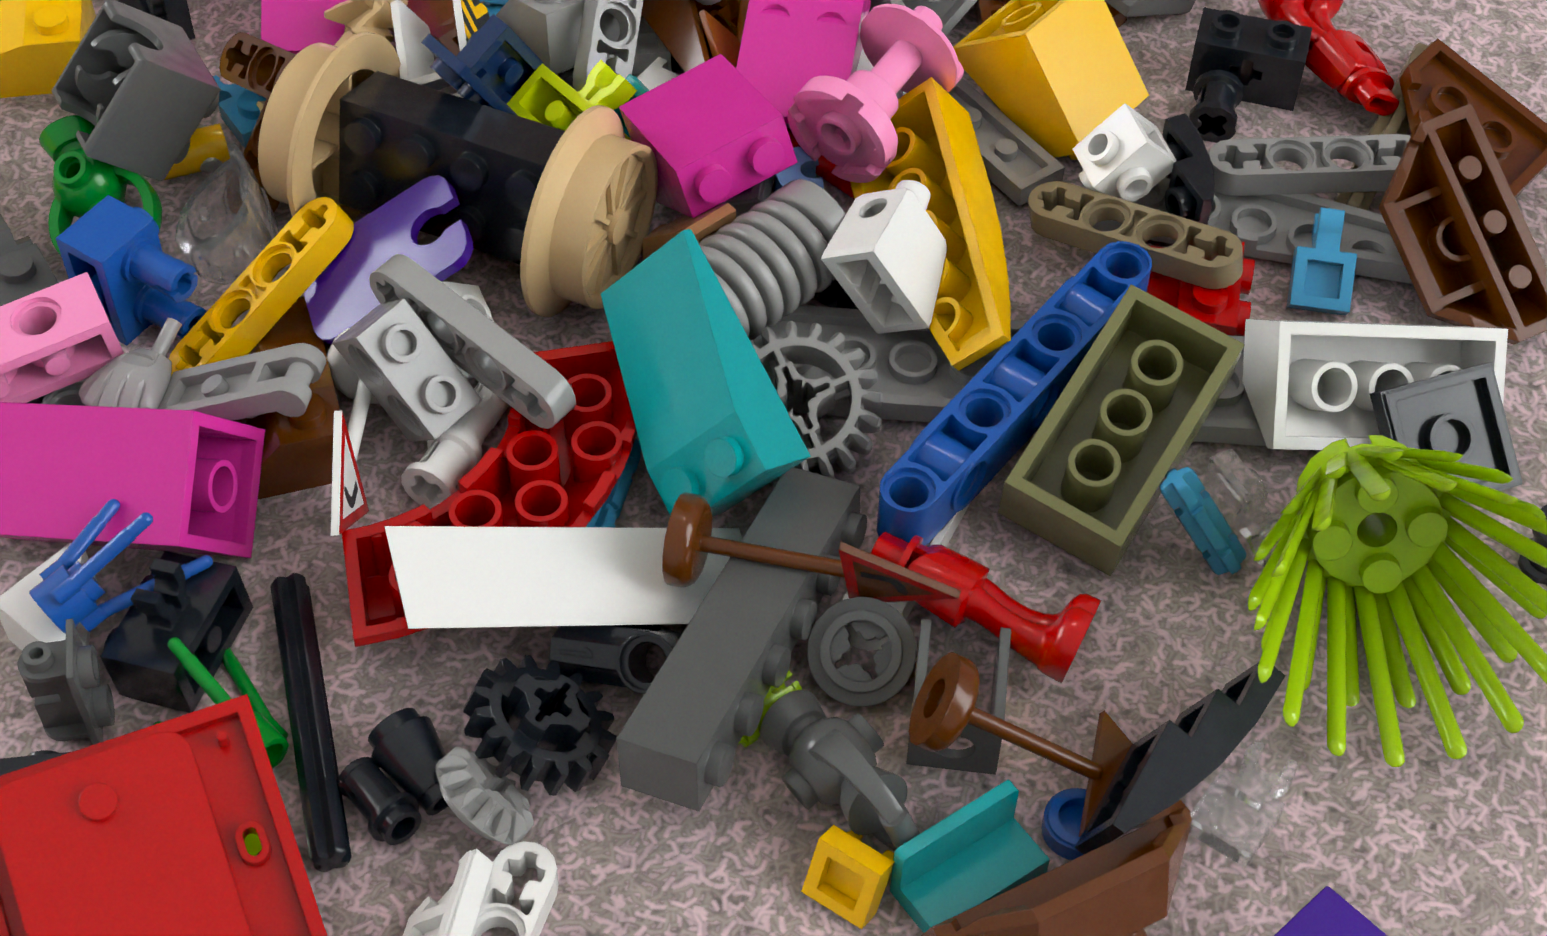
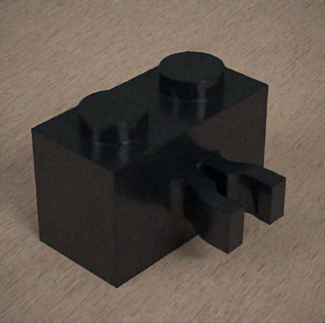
M164 551L160 559H154L149 567L151 574L147 575L140 583L141 585L154 578V592L136 588L130 598L133 605L130 606L119 626L114 628L107 636L103 652L100 655L119 695L183 712H194L205 692L168 648L167 643L170 638H179L214 677L223 661L225 651L232 646L253 609L236 566L213 561L210 568L186 580L181 565L197 559L196 557Z

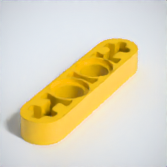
M320 197L305 204L181 339L169 356V360L172 362L171 376L175 371L248 355L351 239L354 231L353 221L332 198ZM291 264V266L284 275H282L278 280L272 282L278 274V272H280L285 266ZM249 310L245 318L239 324L232 327L236 319L243 312Z

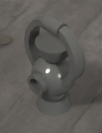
M807 690L789 692L779 698L769 708L761 724V738L768 747L789 757L791 769L781 778L790 792L806 809L809 810L817 802L828 806L840 805L850 829L858 835L873 834L880 842L893 851L920 834L904 805L907 798V784L905 780L894 773L876 767L875 753L884 746V743L864 717L856 713L848 721L839 717L827 718L815 695Z

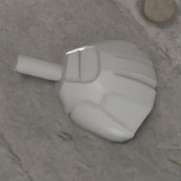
M168 317L151 350L138 348L115 357L105 366L95 371L79 388L78 395L85 406L157 409L168 388L172 372V362L165 356L182 324Z

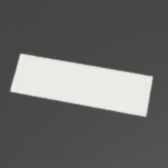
M384 526L408 629L689 624L730 559L727 556L708 553L703 571L698 580L688 587H676L665 583L662 572L663 548L667 528ZM712 528V537L734 541L742 540L739 528Z

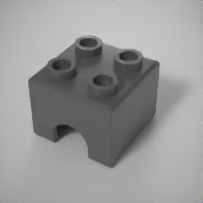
M105 0L51 91L62 110L76 114L95 125L91 134L79 130L76 132V137L87 157L158 181H163L173 165L182 162L186 157L190 147L191 136L201 120L211 116L215 111L221 89L181 26L116 0Z

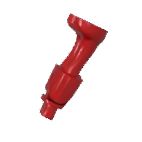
M1258 0L1259 6L1267 19L1275 21L1284 20L1296 25L1312 27L1309 52L1305 65L1329 87L1337 90L1349 101L1362 105L1367 111L1387 116L1398 108L1399 100L1392 93L1394 81L1377 54L1360 36L1350 31L1336 30L1333 26L1331 19L1340 10L1343 0Z
M887 532L882 533L878 537L870 554L961 590L959 599L915 602L954 628L964 623L966 619H969L987 629L998 639L1001 627L1011 628L1010 648L1033 663L1041 673L1060 683L1063 682L1102 600L1089 594H1079L1061 612L1056 614L1041 613L1020 604L987 578L990 568L943 545L924 546L922 545L923 538L915 535L909 543Z

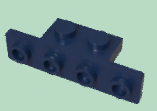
M495 14L479 30L471 35L467 44L457 56L431 34H428L421 42L437 57L430 67L452 86L462 98L514 115L517 114L507 103L543 63L520 37Z

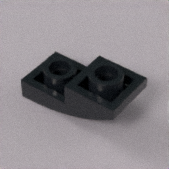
M1186 113L1165 119L1162 136L1177 160L1173 164L1172 172L1166 176V178L1170 179L1169 188L1165 193L1167 212L1208 225L1215 185L1209 154L1196 127Z

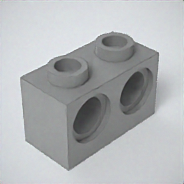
M405 298L379 304L332 343L409 442L436 440L482 400Z

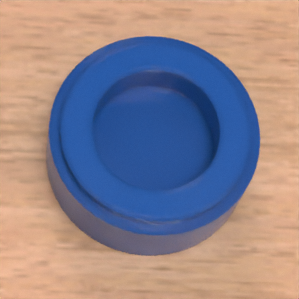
M1070 788L1060 791L1048 801L1045 807L1041 826L1043 838L1053 852L1068 860H1074L1083 855L1075 846L1080 839L1079 831L1087 789Z

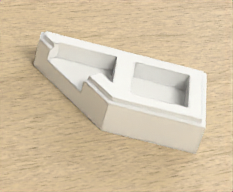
M478 849L466 852L458 861L459 867L453 885L438 902L428 896L409 917L403 936H472L494 862Z

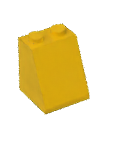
M1010 0L953 46L958 61L962 64L967 74L1012 122L1053 157L1069 155L1071 160H1077L1072 148L1089 135L1094 128L1105 121L1124 103L1134 109L1149 96L1105 0Z

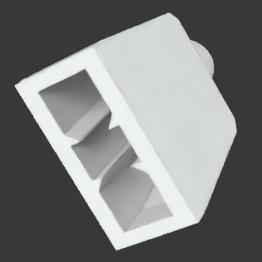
M903 180L896 185L895 189L866 193L855 198L821 257V260L877 334L926 329L930 327L947 253L946 239L926 212L931 198L930 191L925 185L914 180Z

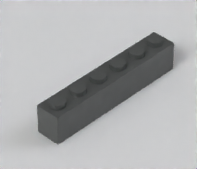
M792 468L781 476L740 542L841 560L839 554L840 542L860 549L865 537L867 516L860 513V485ZM730 557L616 738L621 786L700 811L713 787H722L726 783L733 767L737 745L743 735L750 737L756 731L763 712L764 698L770 687L778 688L784 682L794 646L798 639L806 641L809 638L815 625L818 605L824 594L829 596L834 594L841 577Z

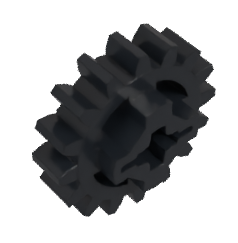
M525 655L518 668L507 658L500 659L494 671L486 668L482 672L463 709V713L470 717L464 728L465 735L482 739L475 752L478 759L494 757L499 762L495 772L496 776L503 778L512 771L520 775L522 790L529 791L534 781H540L543 783L548 794L552 796L557 795L563 783L574 792L581 790L587 778L595 780L610 756L608 753L616 742L617 736L608 731L615 718L613 713L597 710L596 707L603 695L600 691L585 693L580 688L583 680L581 674L575 673L569 678L562 674L560 675L559 663L551 660L546 669H540L531 655Z

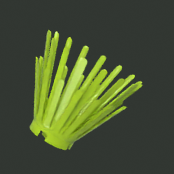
M1368 435L1372 444H1358L1352 447L1349 446L1346 438L1332 442L1310 459L1298 478L1296 495L1281 511L1283 515L1262 541L1254 557V561L1264 559L1279 540L1248 598L1249 611L1255 610L1260 605L1254 624V631L1260 630L1266 625L1261 640L1263 652L1258 664L1260 683L1266 682L1272 674L1308 560L1283 706L1285 722L1290 727H1294L1298 723L1303 694L1311 683L1327 581V747L1332 754L1342 756L1345 753L1346 706H1356L1360 701L1356 604L1385 762L1388 765L1401 767L1405 762L1393 690L1396 700L1401 706L1412 708L1416 704L1396 623L1443 746L1450 758L1456 760L1463 758L1467 754V746L1423 633L1452 691L1457 695H1465L1471 689V681L1455 651L1456 649L1504 728L1510 733L1519 732L1524 725L1522 715L1443 589L1500 660L1505 663H1511L1516 659L1518 652L1547 684V654L1453 551L1537 619H1543L1547 616V591L1452 518H1456L1538 565L1547 568V548L1461 500L1547 535V520L1544 512L1534 504L1453 476L1458 475L1499 484L1509 483L1513 480L1511 476L1497 469L1455 462L1462 458V454L1407 448L1404 444L1383 435Z

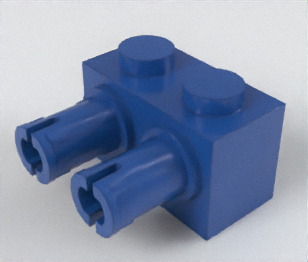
M107 195L56 237L68 278L70 279L88 272L118 341L126 346L130 344L150 325L154 324L162 328L168 317L182 324L176 337L182 339L207 312L204 308L186 300L194 292L198 283V275L194 274L196 272L195 267L162 251L158 236L159 227L148 212L140 207L132 208Z

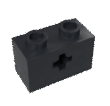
M1204 7L1185 90L1193 92L1196 79L1202 73L1210 70H1224L1236 75L1242 82L1244 92L1241 101L1293 111L1306 63L1312 27L1296 25L1284 20L1275 21L1243 15L1231 10H1216Z

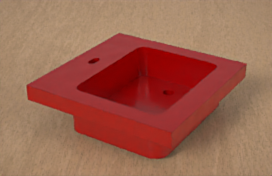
M248 694L1 775L0 936H327ZM249 834H255L259 837L262 850L258 855L252 856L247 852L244 841Z

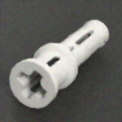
M480 382L474 390L482 400L436 440H428V450L421 460L409 464L401 475V483L406 493L420 505L424 504L429 509L438 505L457 491L458 481L482 458L481 446L485 438L509 407V404Z

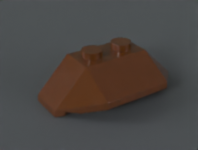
M1472 103L1415 126L1380 203L1379 210L1427 316L1455 326L1508 329L1507 343L1513 345L1547 331V267Z
M1184 806L1133 832L934 925L921 936H1147L1144 929L1167 917L1193 818L1187 807Z

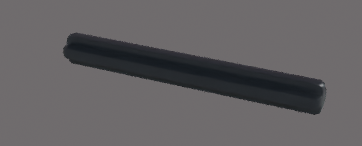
M292 573L288 577L275 578L270 588L309 858L316 870L328 872L333 868H343L348 865L352 855L342 793L338 790L340 779L310 588L306 584V579L303 575Z

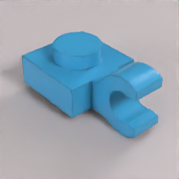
M1321 207L1319 214H1315L1312 228V248L1297 246L1294 249L1286 308L1344 316L1350 312L1357 254L1340 252L1345 210Z

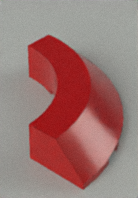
M613 341L534 352L564 376L573 389L576 405L552 428L545 429L530 422L511 407L508 414V427L497 448L491 447L480 461L458 481V491L431 509L422 504L393 518L367 526L348 529L342 533L355 647L397 639L429 629H408L384 526H587L606 502L621 476L637 435Z

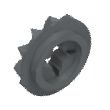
M855 597L834 604L819 617L809 636L807 657L811 673L824 692L844 704L863 707L888 701L909 682L914 669L917 650L912 629L898 610L878 599ZM850 625L866 641L876 638L881 640L887 636L890 640L881 645L882 649L873 655L876 664L874 669L878 675L875 679L859 663L849 666L844 664L838 668L836 667L835 663L843 660L844 655L852 649L849 640L851 635L847 629Z

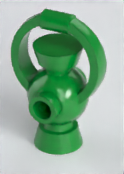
M78 115L66 116L52 122L42 131L39 137L41 147L55 162L52 180L55 198L49 212L48 227L51 241L57 252L60 254L56 237L72 225L74 216L82 217L107 195L124 203L127 184L137 188L142 198L143 209L153 217L160 231L162 206L157 192L140 174L87 157L76 137V132L79 130L91 134L95 125Z

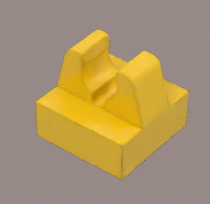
M833 824L818 839L801 892L858 928L863 929L877 913L892 874L895 862L893 861L894 853L886 850L881 854L862 842L864 835H858L852 830L845 832Z

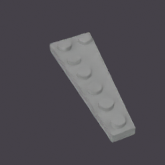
M1166 177L1162 179L1147 195L1135 203L1167 212L1165 193L1169 188L1170 179ZM1214 191L1208 225L1235 234L1241 242H1245L1243 256L1292 264L1294 249L1297 246L1312 248L1313 221L1315 214H1319L1320 208L1345 210L1340 252L1357 254L1355 274L1413 284L1381 214L1310 194L1229 196ZM1107 220L1096 223L1093 228L1098 231H1112L1119 228L1122 224L1117 221ZM1164 236L1150 239L1170 244L1176 242L1174 239Z

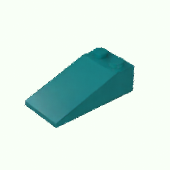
M691 229L681 231L600 294L646 468L670 515L679 495L684 492L703 496L710 504L712 517L722 514L811 457Z

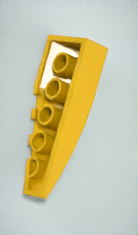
M930 77L898 99V110L890 119L898 138L896 157L874 181L868 183L851 182L854 199L866 193L895 189L896 185L903 180L920 182L930 191L931 198L926 212L946 239L947 253L929 330L951 365L960 371L1008 341H1011V304L1008 269L994 197L970 114L940 84Z

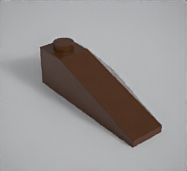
M304 296L298 298L249 353H257L296 343H306L317 347L326 357V365L318 381L309 385L312 391V398L303 415L289 417L276 411L258 415L254 418L234 420L235 422L265 429L258 500L332 484L334 411H340L324 343L314 332Z

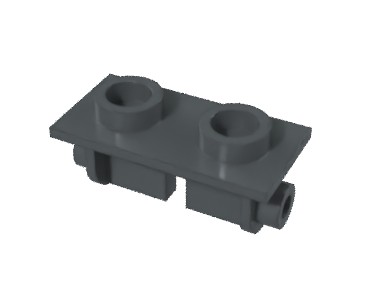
M67 619L66 640L48 643L36 641L28 644L23 649L17 666L31 698L35 697V708L47 736L56 741H71L90 737L94 745L103 742V727L112 726L115 723L113 696L109 684L100 685V668L95 646H83L74 620Z

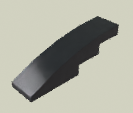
M1258 662L1226 683L1222 691L1216 689L1180 713L1175 723L1168 720L1132 744L1075 848L1083 855L1119 838L1178 802L1215 771L1256 725L1286 675L1274 666L1270 678L1266 682L1260 683L1258 678Z

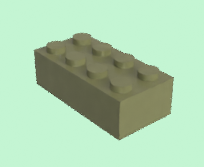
M1131 284L1005 480L998 513L1111 576L1161 494L1160 484L1166 479L1167 472L1177 468L1229 383L1245 344Z

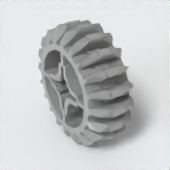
M790 321L786 323L785 327L786 338L778 340L774 331L766 326L761 330L763 347L758 348L753 342L751 344L766 372H773L776 391L786 410L788 411L787 384L793 397H802V404L807 399L809 400L807 413L808 428L802 416H793V408L788 413L811 457L794 468L812 473L818 472L819 475L835 478L831 465L836 463L843 471L851 474L856 469V461L849 450L869 455L873 443L864 433L879 432L882 419L870 411L883 406V394L875 390H868L877 382L878 374L874 368L857 370L863 363L865 356L861 348H855L845 354H841L845 345V335L841 332L834 334L828 343L822 342V326L817 322L809 328L808 337H798V327L795 322ZM793 364H807L818 367L831 374L835 379L831 380L829 376L818 379L805 378L798 373ZM848 398L851 409L844 426L831 440L824 443L820 435L819 420L826 413L835 410L836 402ZM781 476L773 480V488L776 486Z

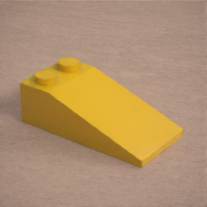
M0 0V98L52 94L51 90L96 17L92 0Z

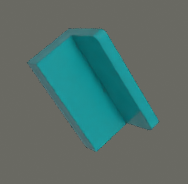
M1010 780L1004 781L895 850L890 892L923 933L934 925L1047 872L1050 859L1014 818L1019 790Z

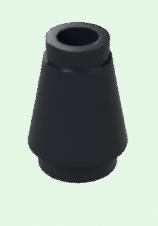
M414 708L401 709L383 719L371 731L368 737V742L374 749L371 758L405 792L413 794L419 805L423 807L428 815H436L449 807L442 796L436 775V764L446 753L431 719L427 716L420 717Z

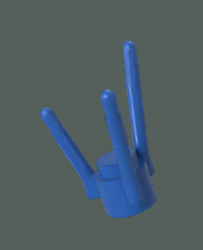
M110 499L98 514L91 519L59 559L39 574L43 581L30 590L29 594L63 633L66 634L67 619H73L76 626L81 623L90 632L106 618L132 606L133 603L130 598L136 588L154 592L155 579L153 578L98 605L96 600L106 592L94 578L101 569L152 524L153 516L150 513H142L82 565L78 559L120 508V502L117 499ZM204 555L181 565L185 579L187 580L191 576L210 568L213 564V559L209 555Z

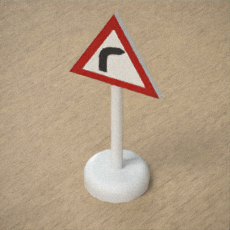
M346 329V330L343 331L341 334H339L337 337H335L334 341H335L337 338H339L342 334H344L348 329ZM331 344L327 360L334 387L346 397L354 400L348 428L343 411H334L331 536L343 533L369 512L356 461L369 405L380 403L336 347Z

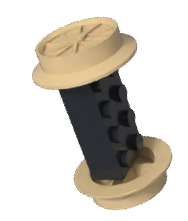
M369 32L356 34L345 40L338 47L322 42L311 44L297 53L288 63L272 90L263 115L258 143V167L266 192L276 201L288 204L292 217L308 202L316 198L328 197L332 198L354 221L361 211L371 213L422 179L439 175L445 178L455 189L460 205L446 214L431 217L423 224L420 231L440 237L446 228L462 220L468 226L473 240V249L520 265L521 288L524 301L531 312L541 317H552L559 314L572 301L594 309L603 308L600 294L636 266L643 250V238L648 235L654 213L658 186L657 161L654 152L649 146L625 139L621 120L613 109L602 105L592 106L583 111L565 131L401 79L399 72L401 63L393 45L385 37Z

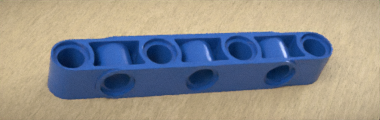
M1124 241L1109 243L1101 248L1075 276L1069 278L1011 338V341H1008L920 432L910 448L884 474L880 481L876 528L878 536L887 532L909 543L915 535L923 538L922 545L925 546L957 512L970 504L1039 429L1130 285L1132 284L1147 292L1152 259L1145 249L1140 245Z

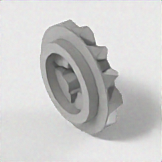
M455 747L437 762L436 775L442 796L453 813L466 826L478 835L492 841H499L508 845L522 841L523 837L534 825V821L529 811L528 799L518 792L515 787L516 781L508 779L506 776L503 778L496 776L495 772L498 765H492L485 758L478 759L475 755L476 751L469 752L467 749Z

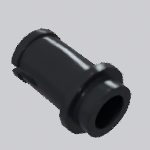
M361 757L356 759L340 773L339 779L341 782L338 783V790L368 820L367 830L374 840L386 841L389 845H398L408 840L418 830L422 820L419 813V802L413 794L408 792L401 793L379 769V766L372 758Z

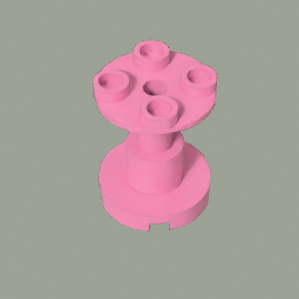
M881 4L873 7L862 20L860 31L861 44L868 60L873 66L872 70L855 71L847 81L833 76L813 77L793 98L795 103L788 109L787 117L793 136L804 152L815 162L823 155L828 161L837 165L831 172L837 177L855 183L872 182L896 157L898 138L890 119L898 110L896 94L899 90L908 93L932 77L949 93L963 77V66L958 61L952 44L942 32L943 25L940 17L933 10L926 6H917L912 10L898 4Z

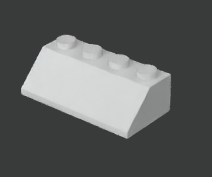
M1246 319L1242 382L1265 444L1269 449L1322 450L1330 443L1344 438L1347 439L1350 447L1358 444H1372L1368 435H1380L1370 393L1478 364L1492 362L1503 404L1508 329L1470 326Z

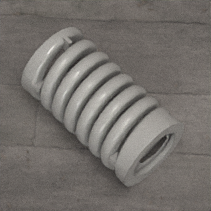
M804 179L790 181L768 196L764 201L754 205L748 212L742 213L730 224L722 226L714 235L707 236L699 243L749 340H754L761 335V330L766 326L773 327L781 320L782 316L790 315L799 305H804L815 296V293L823 292L831 285L832 280L836 279L821 260V257L846 213L825 189L811 181ZM820 232L822 233L823 237H824L825 240L827 241V244L825 243L824 239L822 238Z

